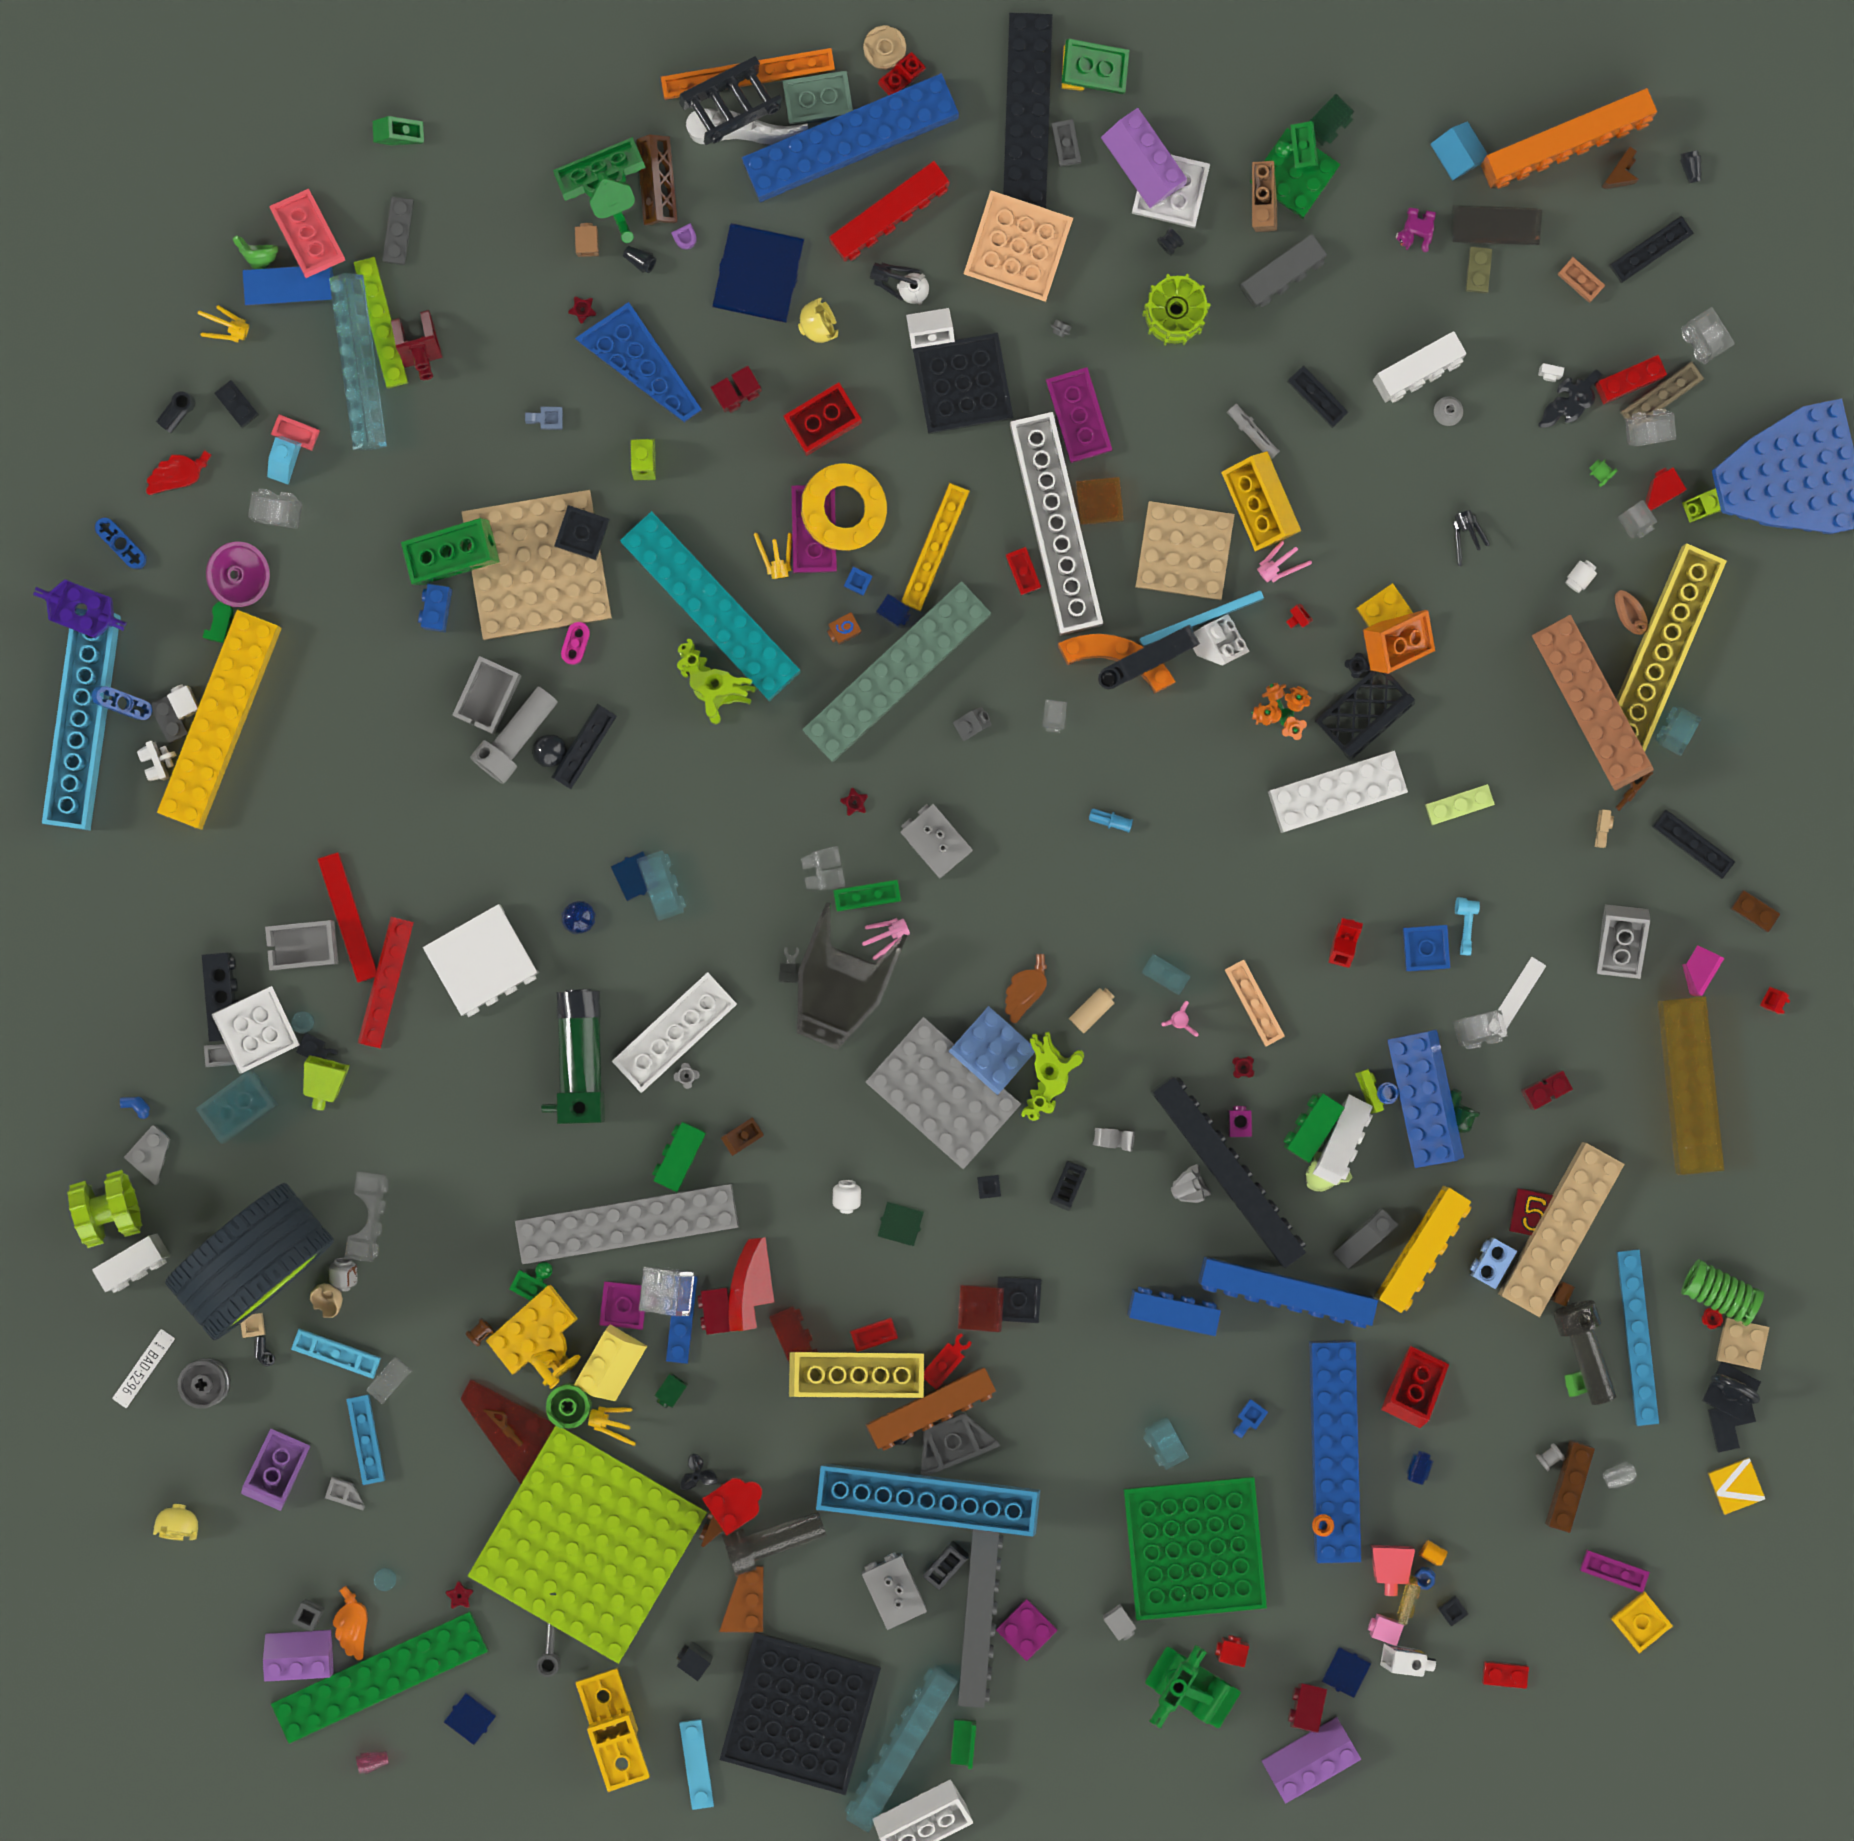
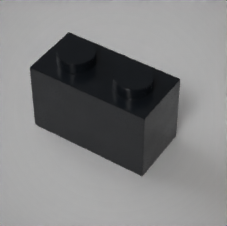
M691 1642L689 1646L685 1644L676 1658L679 1660L677 1667L696 1681H699L711 1664L713 1656L694 1642Z

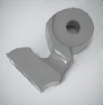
M1108 1128L1094 1129L1093 1145L1114 1149L1119 1147L1125 1151H1133L1134 1131H1119L1118 1129Z

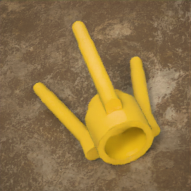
M217 305L216 308L232 318L231 322L200 310L197 312L205 318L229 327L228 333L231 334L202 332L200 334L202 337L232 340L237 343L239 339L245 340L250 326L246 323V320L237 317L220 305Z
M754 533L756 543L767 568V574H771L772 579L789 577L788 572L791 571L792 533H788L785 563L784 560L779 558L776 539L772 540L775 561L771 562L772 566L758 533Z
M599 1406L598 1410H591L588 1426H592L594 1430L601 1431L632 1446L636 1445L634 1441L604 1428L610 1425L629 1430V1425L608 1420L609 1414L605 1413L631 1412L632 1408H605Z

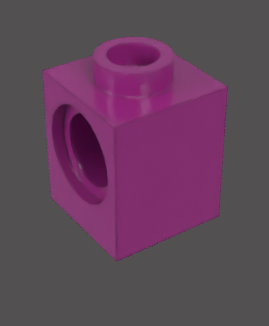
M1233 1106V1110H1228L1229 1137H1252L1251 1110H1246V1106ZM1238 1115H1243L1246 1123L1243 1127L1238 1128L1234 1124V1119Z

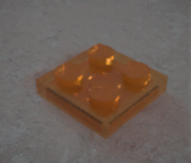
M1120 477L1076 481L1080 525L1124 521Z

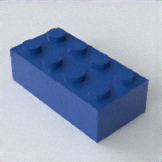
M1138 1286V1290H1132L1127 1313L1129 1318L1216 1336L1221 1310L1216 1307L1217 1304L1214 1302L1202 1300V1304L1195 1303L1194 1298L1181 1296L1180 1299L1173 1298L1174 1295L1172 1293L1160 1291L1158 1295L1152 1293L1151 1289Z

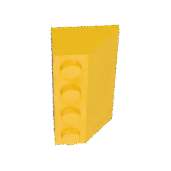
M1267 451L1250 456L1221 472L1255 551L1287 539L1301 531Z

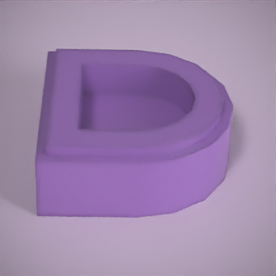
M691 223L671 232L676 244L681 249H691L696 244L697 237Z

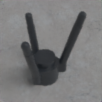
M875 262L870 274V279L875 280L874 285L883 288L894 297L903 301L904 299L901 295L884 284L883 281L888 282L889 277L916 285V280L892 273L891 270L918 274L920 270L889 265L884 262L882 264Z
M1471 510L1456 514V522H1453L1458 566H1462L1460 528L1462 532L1469 530L1478 551L1481 550L1473 528L1477 530L1484 544L1487 547L1490 545L1477 522L1476 516H1473Z

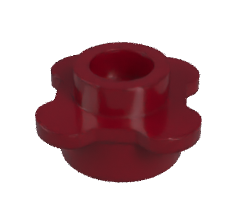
M1248 1056L1242 1059L1235 1057L1232 1060L1235 1069L1233 1076L1235 1078H1240L1241 1076L1251 1078L1254 1076V1071L1252 1070L1254 1059Z

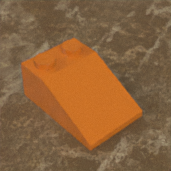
M1428 610L1381 621L1363 630L1370 670L1389 674L1435 651Z

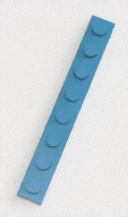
M1640 1250L1618 1251L1617 1260L1635 1421L1637 1426L1659 1424Z

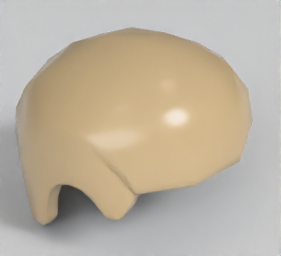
M323 1283L315 1286L310 1292V1301L313 1304L314 1310L320 1309L325 1318H333L338 1314L343 1297L336 1287Z

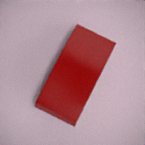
M911 52L900 60L895 68L879 79L878 84L888 95L905 89L926 67Z

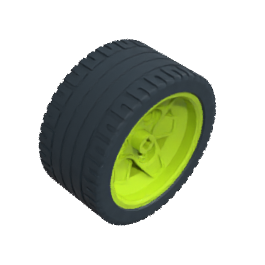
M281 1183L246 1207L201 1244L167 1277L165 1284L177 1296L182 1305L186 1306V1309L194 1316L198 1324L203 1326V1329L210 1338L215 1341L241 1324L289 1285L332 1245L334 1239L324 1227H321L322 1224L316 1217H313L311 1211L305 1207V1204L299 1197H296V1194L288 1184Z

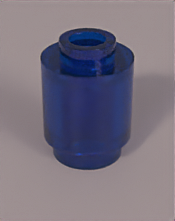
M1418 1451V1454L1413 1453L1407 1470V1480L1424 1485L1425 1480H1428L1434 1460L1430 1459V1454L1423 1451Z

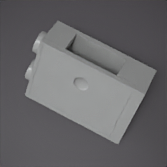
M926 804L918 811L919 816L914 821L910 818L901 826L903 830L900 833L937 877L941 879L973 850L934 804L931 806Z
M896 1552L885 1556V1561L879 1564L876 1561L864 1566L865 1570L862 1571L864 1581L887 1630L927 1612V1607L902 1553L897 1555Z

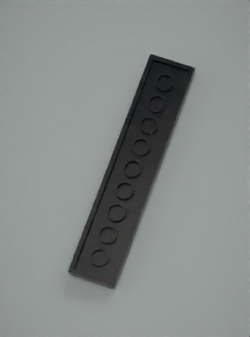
M1009 13L1003 194L1046 208L1053 14Z

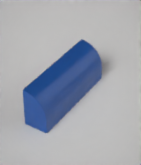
M300 267L243 270L245 305L333 299L334 282L332 267L308 278H305Z

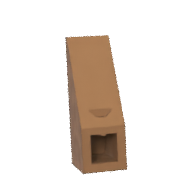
M1274 161L1252 162V227L1255 232L1277 231Z

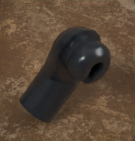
M255 1336L254 1356L262 1365L268 1367L275 1363V1356L266 1349V1337Z

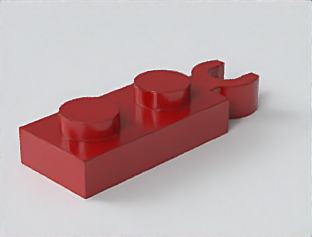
M962 1333L956 1336L954 1345L948 1342L924 1370V1380L936 1390L965 1357L961 1351L968 1349L972 1344L970 1340L965 1345L960 1344L959 1340L963 1336Z

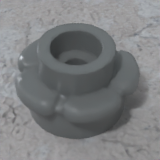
M1056 319L1054 324H1051V327L1054 328L1053 333L1063 338L1065 334L1070 335L1069 331L1072 326Z

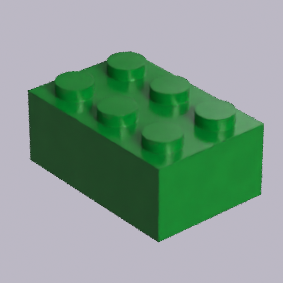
M1323 1093L1311 1096L1307 1103V1106H1309L1306 1113L1301 1112L1295 1121L1297 1127L1294 1131H1289L1283 1140L1286 1143L1284 1145L1285 1149L1310 1163L1345 1107Z

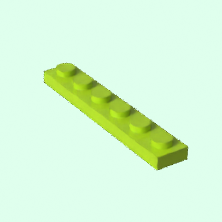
M372 257L356 261L354 266L386 387L392 388L407 384L408 379L404 364L395 345L391 325L392 318L376 258Z

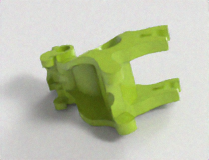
M689 638L687 639L688 643H683L678 647V653H680L682 659L677 663V667L683 677L687 678V673H690V686L698 699L705 702L706 714L712 724L716 725L721 721L718 711L721 705L733 702L751 704L752 700L747 698V692L755 693L756 687L749 686L752 684V679L736 678L726 671L711 670L709 667H705L708 659L700 657L701 652L695 650V645Z
M1050 1031L1045 1032L1043 1037L1044 1044L1038 1039L1037 1033L1032 1034L1033 1038H1030L1031 1046L1036 1054L1034 1064L1037 1078L1040 1082H1038V1089L1030 1090L1032 1098L1027 1099L1028 1106L1023 1109L1021 1115L1025 1117L1026 1114L1032 1121L1039 1119V1111L1045 1113H1052L1054 1111L1056 1101L1053 1100L1051 1103V1099L1065 1090L1068 1083V1073L1079 1066L1084 1058L1082 1050L1075 1051L1070 1058L1063 1057L1060 1051L1053 1045Z

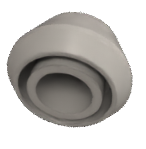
M1443 397L1435 404L1434 416L1440 424L1453 426L1461 420L1463 406L1454 397Z

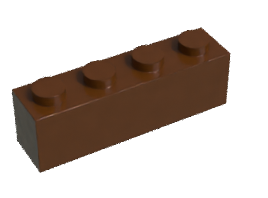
M1569 1440L1565 1460L1561 1467L1545 1522L1549 1527L1568 1533L1571 1532L1595 1448Z

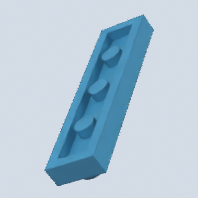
M367 1394L347 1398L362 1484L366 1485L385 1481L370 1396Z

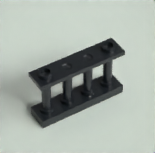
M756 56L680 93L679 104L682 109L693 108L707 130L704 133L705 145L715 144L721 141L724 136L767 114L773 115L781 108L782 97L778 95L771 99L757 77L760 62ZM745 79L750 80L764 103L752 108L738 86L739 82ZM725 89H731L745 112L733 117L719 95L720 92ZM707 98L712 99L726 122L715 127L700 104L701 101Z

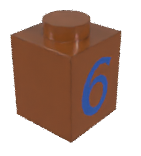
M852 612L828 624L830 628L827 631L832 642L837 641L839 645L862 633Z

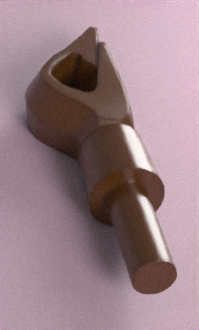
M1654 772L1642 776L1641 781L1637 784L1634 781L1631 782V788L1623 795L1624 798L1615 808L1620 811L1628 801L1630 802Z
M483 1409L508 1438L511 1437L519 1447L523 1444L514 1434L515 1430L507 1425V1415L504 1412ZM495 1414H500V1415H502V1416H503V1419H502V1420L497 1419V1418L495 1417Z

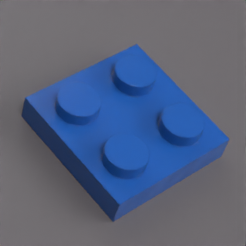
M1447 925L1403 928L1406 972L1450 969Z

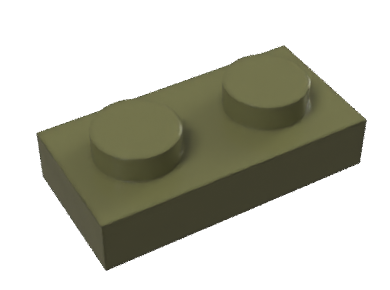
M1470 247L1465 291L1488 293L1492 249Z

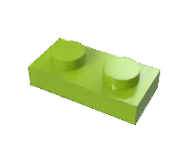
M1369 1069L1355 1073L1366 1103L1373 1106L1370 1113L1383 1111L1384 1103L1378 1099L1374 1074L1369 1072Z

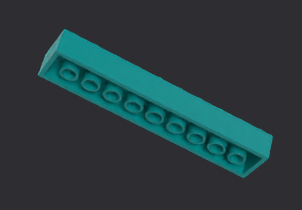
M652 511L620 540L622 545L747 678L752 679V684L769 702L801 673L800 669Z

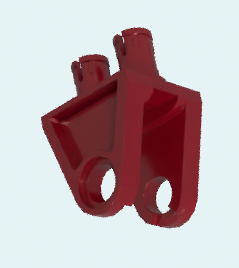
M429 310L420 312L425 336L413 341L406 340L400 318L391 320L396 349L404 367L407 368L415 365V369L419 371V378L423 381L433 378L429 361L443 358Z

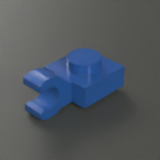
M1249 1399L1237 1416L1242 1421L1233 1433L1242 1438L1250 1426L1256 1430L1268 1411Z

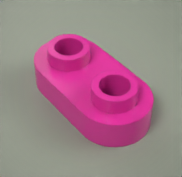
M575 622L570 625L567 631L561 656L569 665H576L583 659L590 637V630L586 624ZM577 630L583 631L582 637H576L575 633ZM570 651H576L577 655L575 658L569 657Z

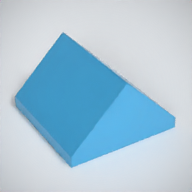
M1468 121L1452 127L1430 144L1452 181L1479 166L1488 155Z

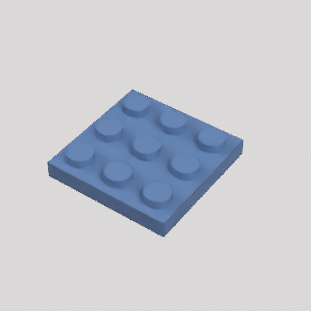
M989 1006L949 1050L956 1059L997 1095L1035 1053L1031 1043Z

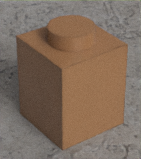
M581 223L580 227H575V246L578 257L599 256L598 228L593 226L592 223Z

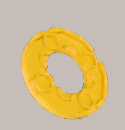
M846 463L828 466L817 472L804 488L801 498L803 522L811 536L827 548L842 551L859 549L874 540L884 526L887 515L885 493L877 479L859 466ZM835 487H851L859 492L864 500L863 518L854 527H837L829 521L825 514V498L830 490Z

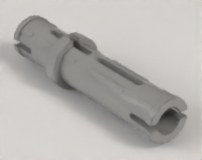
M1237 403L1226 412L1239 425V430H1243L1262 452H1268L1270 459L1280 452L1253 422L1254 419L1252 417L1249 418Z

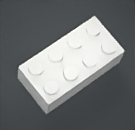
M1453 331L1377 373L1373 382L1385 403L1390 400L1394 403L1403 398L1406 391L1410 390L1412 393L1423 387L1426 380L1429 379L1432 382L1441 377L1444 370L1448 369L1450 372L1459 367L1464 362L1463 358L1467 353Z
M951 1779L872 1819L881 1841H939L973 1824L967 1805Z

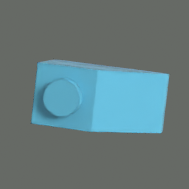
M283 436L275 437L269 455L267 477L288 485L302 443Z

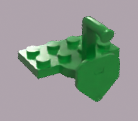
M633 137L553 170L565 201L586 193L591 197L589 203L595 216L607 218L613 215L621 233V240L624 243L633 241L634 235L629 230L622 211L629 209L635 202L630 185L625 183L626 176L646 168Z

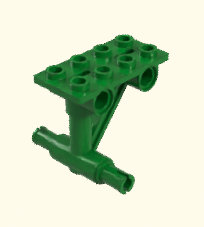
M1195 1645L1187 1658L1166 1646L1145 1680L1146 1685L1161 1695L1158 1700L1159 1706L1149 1722L1153 1725L1156 1724L1158 1728H1162L1170 1712L1175 1711L1178 1705L1192 1712L1195 1717L1204 1723L1220 1728L1241 1691L1199 1665L1207 1654V1651L1203 1648L1201 1649L1198 1645Z

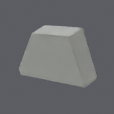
M331 1477L325 1496L326 1499L360 1510L365 1509V1505L354 1483Z

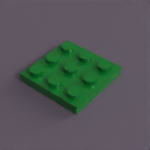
M1289 128L1284 131L1278 142L1286 140L1292 143L1291 130ZM1274 146L1264 161H1274L1277 202L1303 219L1341 164L1316 148L1318 166L1296 169L1294 153L1291 152L1288 157L1281 158L1275 153Z

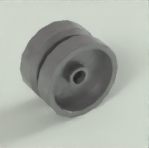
M202 1358L188 1364L181 1371L178 1378V1391L187 1405L206 1409L221 1402L227 1396L231 1377L227 1368L221 1362L212 1358ZM202 1380L203 1382L207 1381V1386L202 1385Z

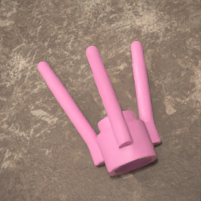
M1280 541L1271 553L1259 563L1260 567L1257 568V571L1267 583L1270 580L1274 583L1281 577L1311 565L1312 561H1307L1277 574L1280 571L1277 566L1298 550L1297 547H1294L1274 563L1270 560L1283 546L1284 541Z
M895 918L890 921L865 926V929L890 927H888L889 931L862 943L863 946L890 935L893 939L897 938L874 955L873 960L878 959L898 943L906 940L905 936L909 935L910 932L904 919L898 920Z
M1188 1001L1183 1003L1180 1011L1173 1013L1170 1020L1164 1021L1161 1024L1162 1026L1172 1024L1175 1028H1185L1196 1037L1199 1035L1197 1031L1188 1025L1189 1018L1185 1013L1189 1004Z

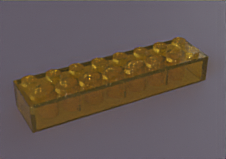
M1706 996L1658 1001L1676 1174L1685 1175L1724 1171Z

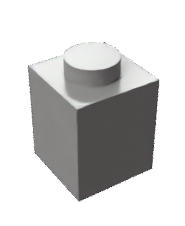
M1121 1604L1103 1615L1104 1621L1118 1641L1122 1638L1127 1640L1135 1634L1136 1625Z

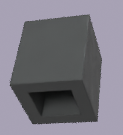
M305 1599L301 1602L292 1623L312 1632L316 1628L325 1608Z

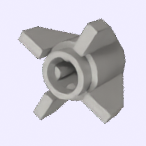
M1198 1164L1189 1167L1177 1180L1173 1181L1171 1191L1175 1199H1179L1181 1202L1199 1203L1204 1201L1205 1197L1211 1195L1210 1190L1205 1186L1200 1176Z

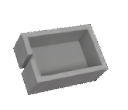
M479 656L452 716L471 725L474 724L477 728L495 735L522 676Z
M327 920L265 927L267 946L275 947V951H268L269 970L276 971L339 964L334 921Z

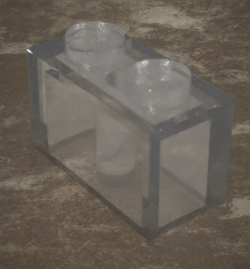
M1666 409L1653 410V414L1646 415L1645 412L1634 413L1631 418L1625 419L1628 445L1636 447L1676 440L1674 413L1666 412Z
M1644 500L1617 517L1631 539L1635 536H1638L1639 539L1654 530L1652 525L1658 522Z

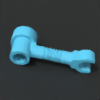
M1457 897L1455 902V914L1464 915V931L1460 955L1471 956L1473 914L1479 913L1480 902L1467 900V898Z

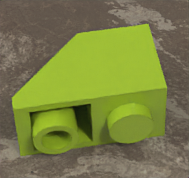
M1716 488L1682 502L1690 523L1721 511Z

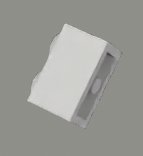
M949 308L906 315L912 349L955 342Z

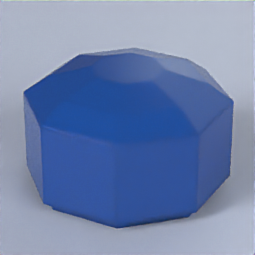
M1421 1567L1415 1572L1414 1583L1419 1589L1428 1590L1435 1584L1436 1574L1431 1568Z

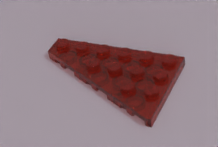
M470 1379L460 1400L516 1479L522 1484L556 1425L539 1414ZM483 1409L504 1412L507 1415V1425L515 1430L514 1434L523 1444L519 1447L511 1437L508 1438ZM495 1414V1417H496L497 1419H499V1420H502V1419H503V1416H502V1415H500V1414Z

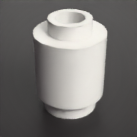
M1588 560L1585 562L1579 561L1567 576L1568 580L1565 583L1574 591L1580 593L1581 590L1586 589L1597 575L1594 571L1596 567Z

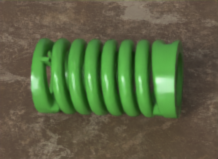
M1698 1259L1691 1267L1681 1291L1683 1295H1689L1691 1299L1696 1298L1697 1302H1703L1705 1306L1711 1305L1713 1310L1718 1309L1720 1314L1726 1313L1728 1318L1734 1316V1320L1736 1322L1742 1321L1744 1326H1748L1752 1322L1764 1298V1291L1752 1288L1750 1284H1745L1744 1281L1737 1280L1736 1277L1730 1276L1720 1269H1715L1713 1265H1707L1701 1259Z

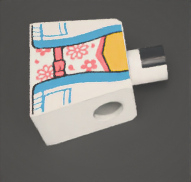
M1384 1643L1380 1665L1391 1673L1423 1677L1425 1671L1433 1672L1435 1670L1436 1660L1435 1658H1428L1427 1654L1418 1649Z

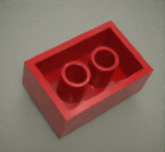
M839 382L783 415L786 424L806 457L862 423L861 417Z

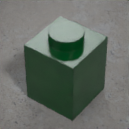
M670 1372L654 1395L658 1398L656 1402L665 1408L668 1406L673 1408L688 1384Z

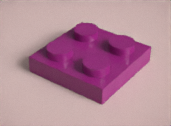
M604 1281L599 1325L609 1326L611 1324L614 1327L643 1330L648 1286Z
M1027 1598L996 1628V1631L1026 1661L1058 1631Z

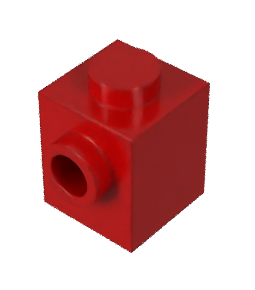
M1228 1635V1638L1222 1637V1641L1217 1642L1215 1655H1218L1219 1662L1245 1668L1250 1646L1248 1643L1242 1642L1240 1637Z

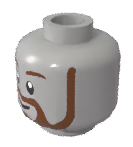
M350 1258L335 1259L329 1266L330 1285L336 1287L339 1291H349L350 1287L355 1286L358 1282L357 1264L352 1262Z

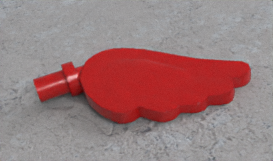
M204 450L199 459L197 458L195 461L183 455H171L169 460L161 461L158 464V468L154 469L152 475L147 478L149 486L146 488V493L154 495L159 492L194 484L200 477L201 469L203 467L206 468V463L211 454Z

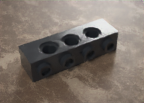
M229 952L202 955L208 1038L209 1042L224 1041L212 1014L238 1002V1000H235L238 982L233 976V970L236 969L235 957H232V953ZM219 969L225 972V979L223 981L216 979V972ZM220 991H225L227 994V1000L224 1003L218 1001L217 996Z

